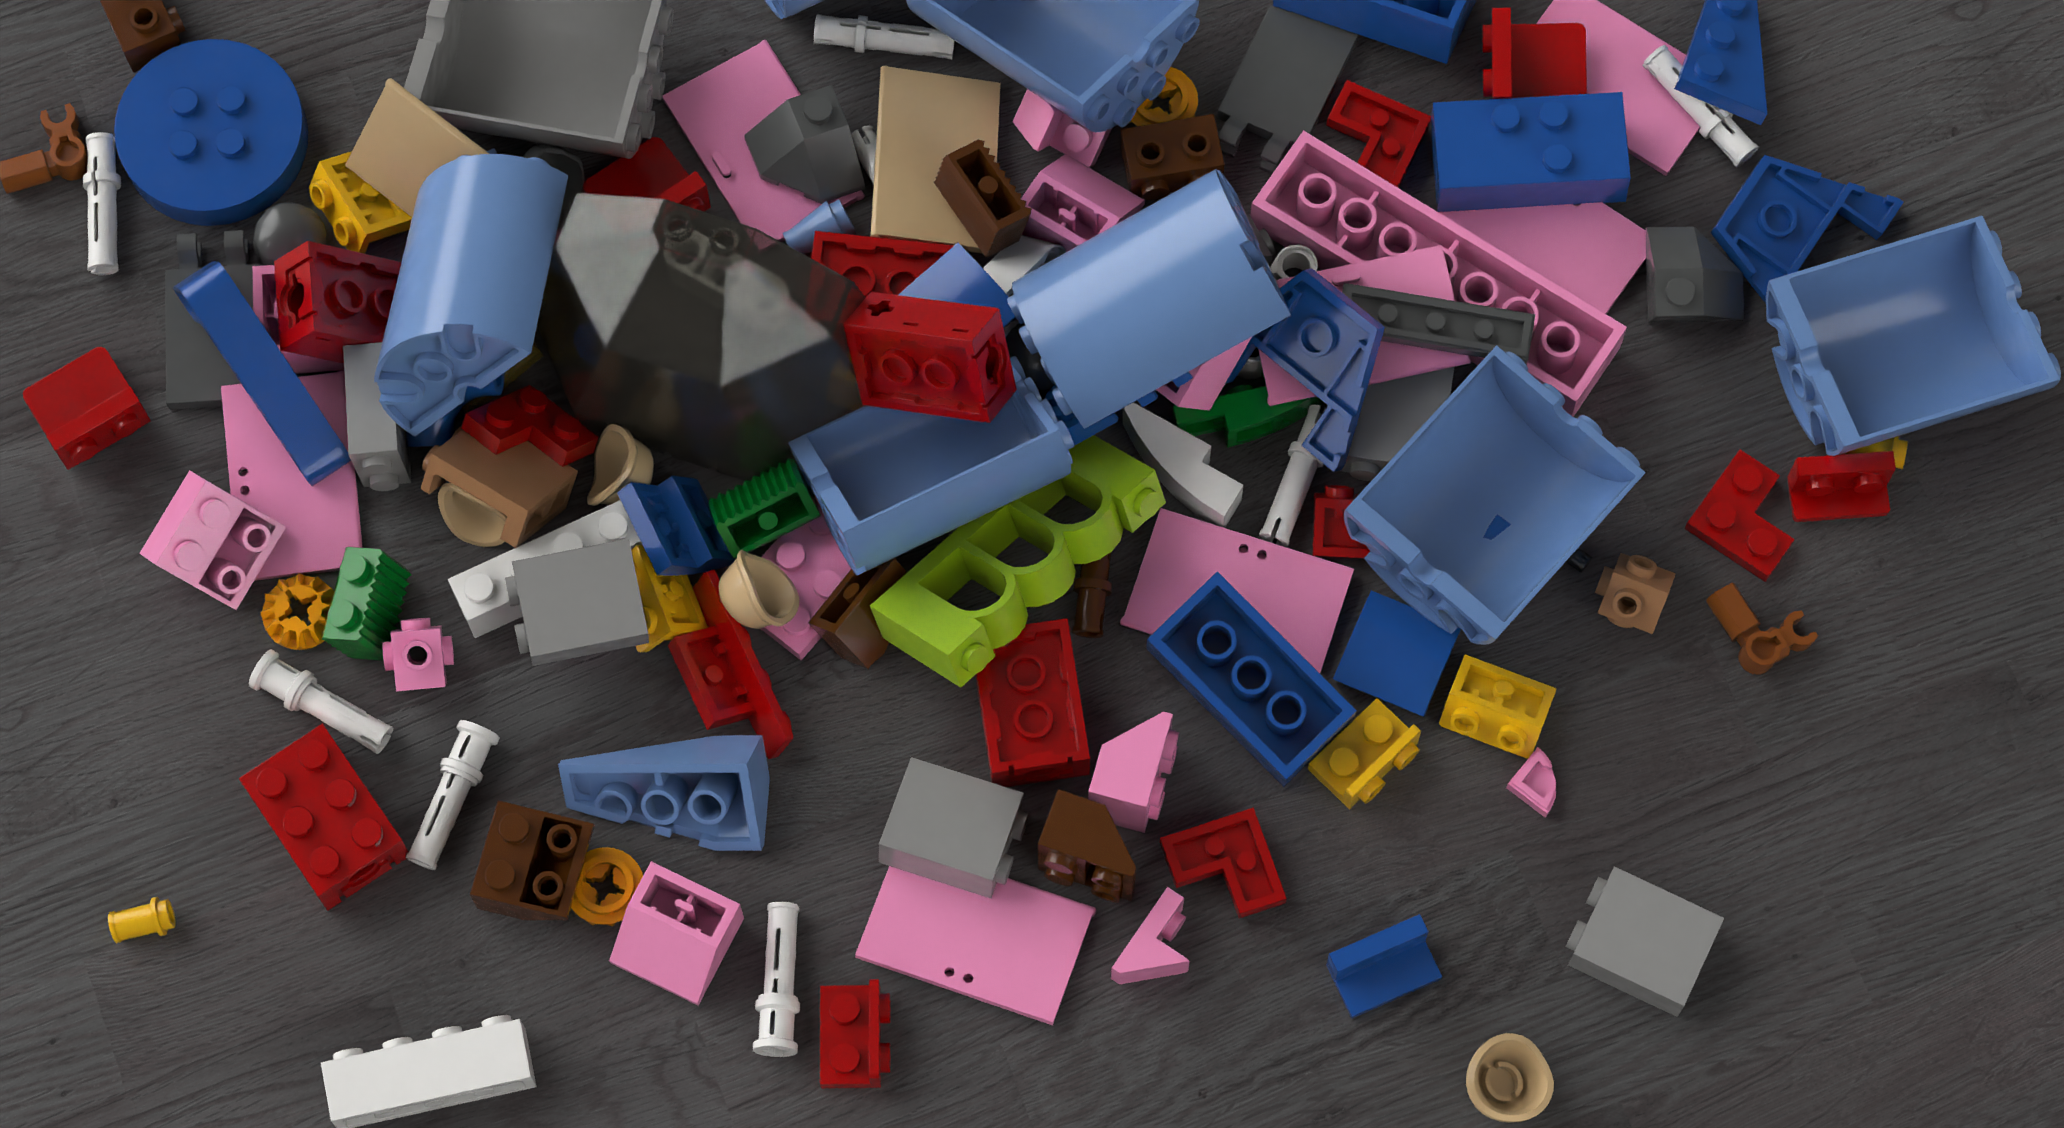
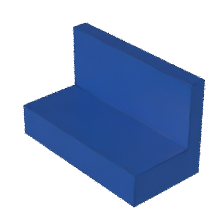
M1420 914L1329 953L1326 966L1351 1019L1442 979L1438 966L1425 942L1428 930Z

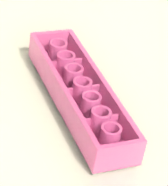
M1304 130L1252 202L1250 216L1258 230L1264 228L1272 240L1284 247L1298 244L1306 246L1315 254L1318 268L1321 270L1442 245L1455 301L1535 314L1527 362L1528 372L1541 384L1547 383L1555 387L1565 399V404L1562 406L1563 409L1573 417L1621 347L1627 329L1625 325ZM1470 356L1471 362L1479 365L1484 359L1482 357Z

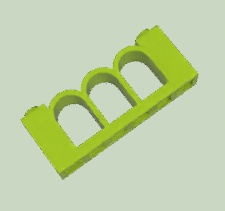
M1095 435L1069 449L1073 460L1071 474L958 527L870 605L883 639L961 688L996 657L993 649L1005 646L1017 638L1027 622L1028 612L1026 607L1046 605L1063 596L1074 582L1076 574L1074 564H1087L1100 560L1111 553L1121 541L1123 528L1133 533L1146 520L1154 516L1166 503L1155 469ZM1065 495L1070 496L1096 512L1085 521L1075 524H1061L1044 516ZM1018 537L1048 553L1046 558L1037 564L1027 567H1013L995 558ZM971 579L1000 596L999 600L991 606L977 611H966L947 602L949 598Z

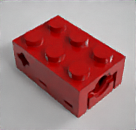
M815 231L802 318L805 339L848 345L843 323L870 292L898 295L954 245Z
M306 241L275 260L280 351L344 364L343 346L383 342L401 262L311 241Z
M870 292L843 323L862 405L991 423L1017 390L999 308Z
M1068 618L1026 624L1017 638L1005 646L993 649L996 657L982 671L975 675L991 782L1004 787L1090 775V754Z
M323 723L238 778L327 911L342 902L341 896L344 895L347 899L392 869L390 865L392 862L398 865L407 859L406 855L409 851Z

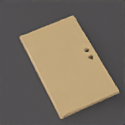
M888 66L881 67L871 237L955 245L959 242L966 251L982 253L934 184V181L938 175L937 172L940 171L942 159L946 155L978 139L985 141L983 147L990 148L989 155L995 156L994 162H997L1000 83Z
M389 78L345 166L412 217L418 191L425 179L434 170L450 161L456 160L462 155L472 156L489 153L400 84Z

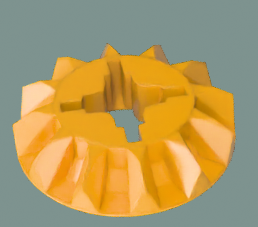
M1170 67L1165 74L1166 83L1158 95L1161 99L1171 98L1169 100L1170 114L1167 111L1164 112L1160 107L1151 109L1153 100L1146 99L1137 108L1135 115L1129 123L1133 122L1136 126L1195 117L1198 106V93L1194 83L1185 73Z
M297 573L295 577L286 580L279 579L271 592L265 593L263 610L260 612L268 635L277 644L293 650L310 649L323 643L325 640H322V635L334 594L333 589L318 576L314 578ZM292 597L295 600H299L302 605L309 602L312 603L307 608L308 619L311 623L309 626L297 616L290 619L287 617L293 612L290 605Z
M602 847L588 851L571 905L575 915H578L591 925L599 924L613 927L617 922L622 921L627 905L643 877L638 863L629 854L615 848ZM611 869H613V884L624 894L608 893L605 900H602L601 904L598 905L597 889L591 887V884L586 881L591 883L595 881L603 882L606 876L610 875Z

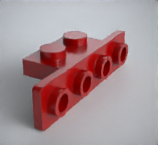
M716 571L704 572L692 589L708 628L675 636L668 644V648L707 730L749 719L756 735H763L767 758L779 757L793 740L791 721L786 712L781 710L772 691L770 677L767 671L761 668L752 649L751 638L747 629L741 626L722 604L719 596L720 579Z

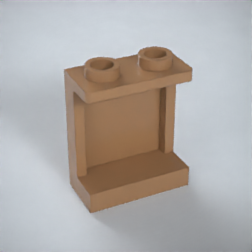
M459 427L451 439L441 446L435 445L427 453L422 464V470L425 471L421 490L431 494L446 481H449L503 513L507 518L500 539L517 548L566 509L578 471L569 465L560 466L528 441L495 455Z

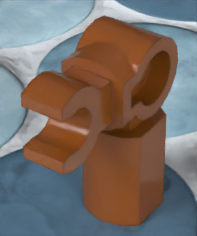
M70 103L65 104L67 116L60 123H53L47 110L41 111V123L46 134L50 137V151L44 152L41 149L0 161V179L7 194L53 181L52 177L57 175L63 179L73 181L83 178V175L87 173V151L81 134L77 131L79 128L78 116Z
M1733 582L1715 591L1706 599V603L1731 641L1739 643L1741 648L1738 653V660L1745 671L1751 674L1761 675L1766 673L1776 662L1789 656L1790 650L1796 652L1804 651L1818 637L1816 631L1805 637L1798 636L1794 632L1793 625H1796L1804 617L1802 610L1790 613L1779 629L1771 627L1766 631H1760L1758 628L1761 624L1759 619Z

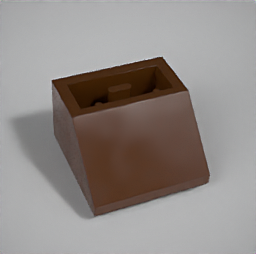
M1058 789L1038 842V869L1045 871L1044 876L1054 883L1072 886L1074 881L1091 887V893L1103 900L1119 902L1120 898L1132 901L1135 893L1136 866L1106 805Z
M498 800L470 892V896L477 909L521 920H567L594 830V823Z

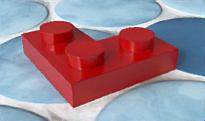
M1346 80L1327 118L1326 126L1367 143L1357 163L1399 188L1431 125L1432 116Z
M531 385L467 412L461 429L495 455L525 441H529L562 467L593 453L599 438L583 426L578 419L570 416L549 400L544 393L536 390Z
M1739 449L1684 528L1764 582L1767 581L1795 540L1755 513L1777 483L1780 475L1741 449Z
M1254 807L1160 838V846L1175 888L1223 873L1239 919L1286 903L1287 898Z

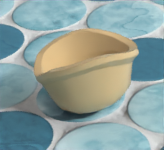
M616 424L608 425L598 440L594 454V481L587 496V503L589 505H611L619 501L620 498L617 492L631 482L649 485L651 483L654 461L650 449L642 442L633 438L632 434L622 426Z
M452 483L442 485L438 492L439 509L446 525L455 536L464 542L481 547H494L505 542L500 537L507 518L506 515Z
M743 549L738 552L735 561L719 580V596L722 604L738 623L746 627L760 629L770 625L783 626L791 621L798 611L799 595L797 589L784 571L772 561L749 554Z
M1505 1033L1490 1038L1475 1052L1467 1069L1466 1087L1472 1103L1482 1114L1500 1122L1514 1123L1529 1120L1540 1114L1548 1106L1554 1091V1080L1549 1065L1532 1041L1522 1035Z

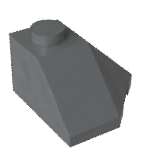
M832 85L787 99L744 135L762 180L777 186L779 183L803 192L804 197L820 204L826 200L831 201L865 189L849 125Z
M1647 227L1645 229L1648 323L1744 320L1743 273L1695 227Z

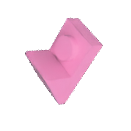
M1028 89L1012 121L1034 150L1039 152L1051 146L1089 168L1096 164L1111 129L1103 132L1088 130Z
M1169 887L1166 888L1112 966L1111 979L1118 984H1125L1188 972L1190 961L1162 942L1163 938L1171 942L1186 919V916L1181 914L1184 897Z

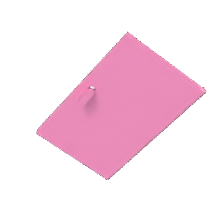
M1553 0L1536 24L1580 23L1585 27L1587 94L1623 93L1628 153L1667 176L1701 127L1642 65L1648 56L1662 45H1666L1668 50L1682 65L1686 54L1598 0Z
M767 40L761 41L754 47L662 95L667 108L758 254L785 241L783 233L793 228L821 205L804 197V193L781 183L777 186L762 180L745 141L744 135L787 99L801 95ZM731 174V176H730L729 178H724V177H723V175H724V176H728V175ZM861 190L828 201V203L830 204L840 199L845 208L856 201L862 200L865 195Z
M1603 202L1581 203V205L1565 204L1439 212L1605 314L1609 312L1646 261L1645 230Z
M1442 245L1317 271L1318 274L1332 285L1333 283L1338 285L1335 287L1341 292L1343 291L1344 283L1455 301ZM1295 276L1276 280L1279 288ZM1381 341L1368 385L1470 364L1471 358L1469 355ZM1258 349L1268 392L1267 403L1269 406L1316 396Z
M338 371L335 373L298 377L348 451L345 372ZM242 384L221 386L230 494L286 526L254 581L296 576L297 573L306 575L339 571L346 547L363 548L356 473L352 461L314 486H311Z
M1160 508L1125 615L1121 618L1120 624L1152 635L1218 571L1321 673L1354 569Z
M889 866L857 948L855 958L1053 1026L1092 917L1096 914V908L1010 878L1007 879L1005 885L997 883L992 898H988Z

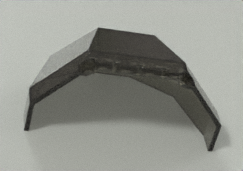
M577 193L560 214L537 330L575 418L581 424L586 425L587 429L602 434L608 425L616 424L626 428L633 438L642 442L652 451L662 454L669 452L674 458L707 469L712 466L719 473L750 481L753 475L760 477L762 471L769 472L770 467L777 468L779 462L786 464L788 458L794 459L796 462L788 444L789 441L865 406L862 405L843 323L866 298L853 281L756 228L666 199Z

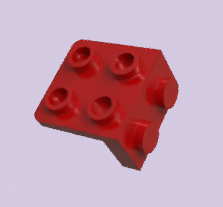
M1492 8V24H1483V53H1492V69H1483V97L1506 99L1587 94L1586 29L1582 24H1511V8Z
M652 137L642 143L632 158H619L588 178L583 185L587 197L633 258L646 249L656 246L666 236L686 223L696 220L703 212L711 208L706 183L697 171L688 175L664 141L658 137Z
M96 347L27 387L23 392L24 401L67 470L89 460L98 452L133 434L139 428L151 422L133 389L128 385L112 357L103 347Z

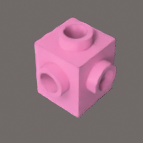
M430 618L401 620V629L391 631V641L382 642L385 671L394 670L396 692L446 687L445 666L454 665L452 636H442V626H431ZM414 646L423 647L427 652V658L421 661L413 659L410 655V648Z

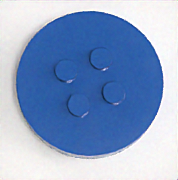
M206 39L188 42L173 47L152 59L128 84L119 102L115 117L114 132L117 152L137 192L148 204L162 214L177 221L194 225L216 226L235 223L250 218L270 207L295 181L305 160L308 147L306 114L290 77L267 54L247 44L230 40Z

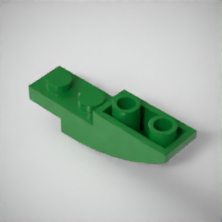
M1262 370L1259 388H1254L1252 385L1234 387L1228 390L1226 395L1218 396L1210 411L1173 406L1172 424L1193 436L1223 430L1228 448L1275 433L1307 416L1310 405L1321 406L1325 402L1315 396L1269 406L1267 403L1268 392Z

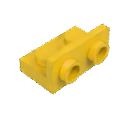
M351 152L319 161L309 185L310 196L314 205L323 211L332 225L337 241L342 246H345L347 250L365 254L370 242L409 230L412 217L345 166Z
M636 545L632 548L631 551L649 636V643L637 645V651L649 652L664 640H672L675 636L708 628L688 575H657L643 545Z
M1465 654L1449 692L1439 725L1528 759L1534 751L1557 688Z
M1376 698L1308 764V770L1349 810L1360 799L1367 804L1385 786L1386 782L1382 778L1394 766L1399 771L1402 770L1419 753L1420 749L1416 745L1418 744L1421 730L1415 724L1408 728L1391 710Z

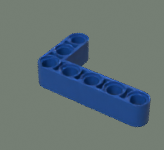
M212 261L173 287L195 322L203 326L311 486H314L351 461L347 449L220 262Z

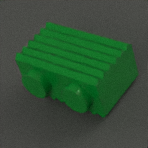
M790 458L787 459L786 464L779 462L777 468L770 467L769 472L762 471L760 477L753 475L752 481L745 480L743 486L736 484L734 490L727 489L726 494L719 493L717 499L710 497L708 502L716 528L734 560L737 558L740 550L743 549L749 553L821 516L814 496H812L795 460Z
M346 547L322 640L332 644V647L342 651L341 653L346 654L347 657L384 661L382 642L391 641V631L397 629L395 624L400 621L397 615L402 612L400 606L405 602L402 597L407 594L405 587L409 585L407 579L412 575L410 571L381 549Z

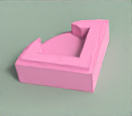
M1537 747L1510 780L1506 788L1545 818L1549 814L1556 798V778L1551 761Z

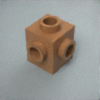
M1620 553L1615 569L1605 566L1595 593L1604 596L1598 614L1606 616L1610 622L1619 627H1635L1653 634L1676 573L1657 567L1656 563L1647 557L1640 555L1628 556Z

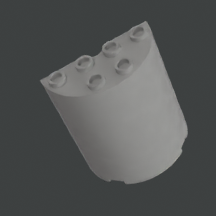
M431 0L426 14L425 33L423 39L419 38L404 88L460 130L630 159L638 151L642 138L650 139L653 133L655 111L651 109L653 100H661L664 93L666 74L665 72H660L663 59L664 35L669 36L671 32L674 10L671 7H666V0Z

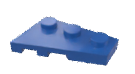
M1705 0L1674 89L1761 125L1767 116V103L1757 0Z

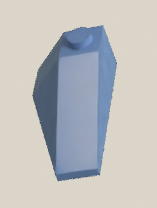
M763 735L710 736L561 760L558 764L566 808L620 824L630 820L654 827L655 834L670 838L672 833L699 840L698 846L714 851H762L764 847L770 776Z

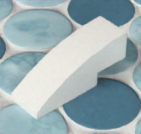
M1134 402L1124 407L1123 426L1146 465L1155 469L1158 480L1195 515L1207 523L1225 528L1242 501L1244 485L1208 465L1210 463L1211 445Z

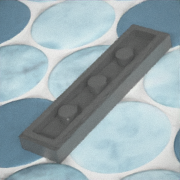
M1348 283L1343 285L1342 293L1385 327L1381 341L1485 358L1497 345L1505 353L1509 351L1516 354L1527 365L1535 314Z

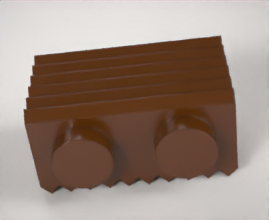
M978 139L946 155L942 159L943 162L939 168L940 171L937 172L938 175L935 177L934 184L984 256L989 257L1019 242L1032 209L1025 207L1026 201L1020 199L1021 193L1015 192L1016 186L1010 185L1011 178L1004 177L1006 171L999 169L1000 163L994 162L995 156L989 155L990 148L983 147L985 141Z

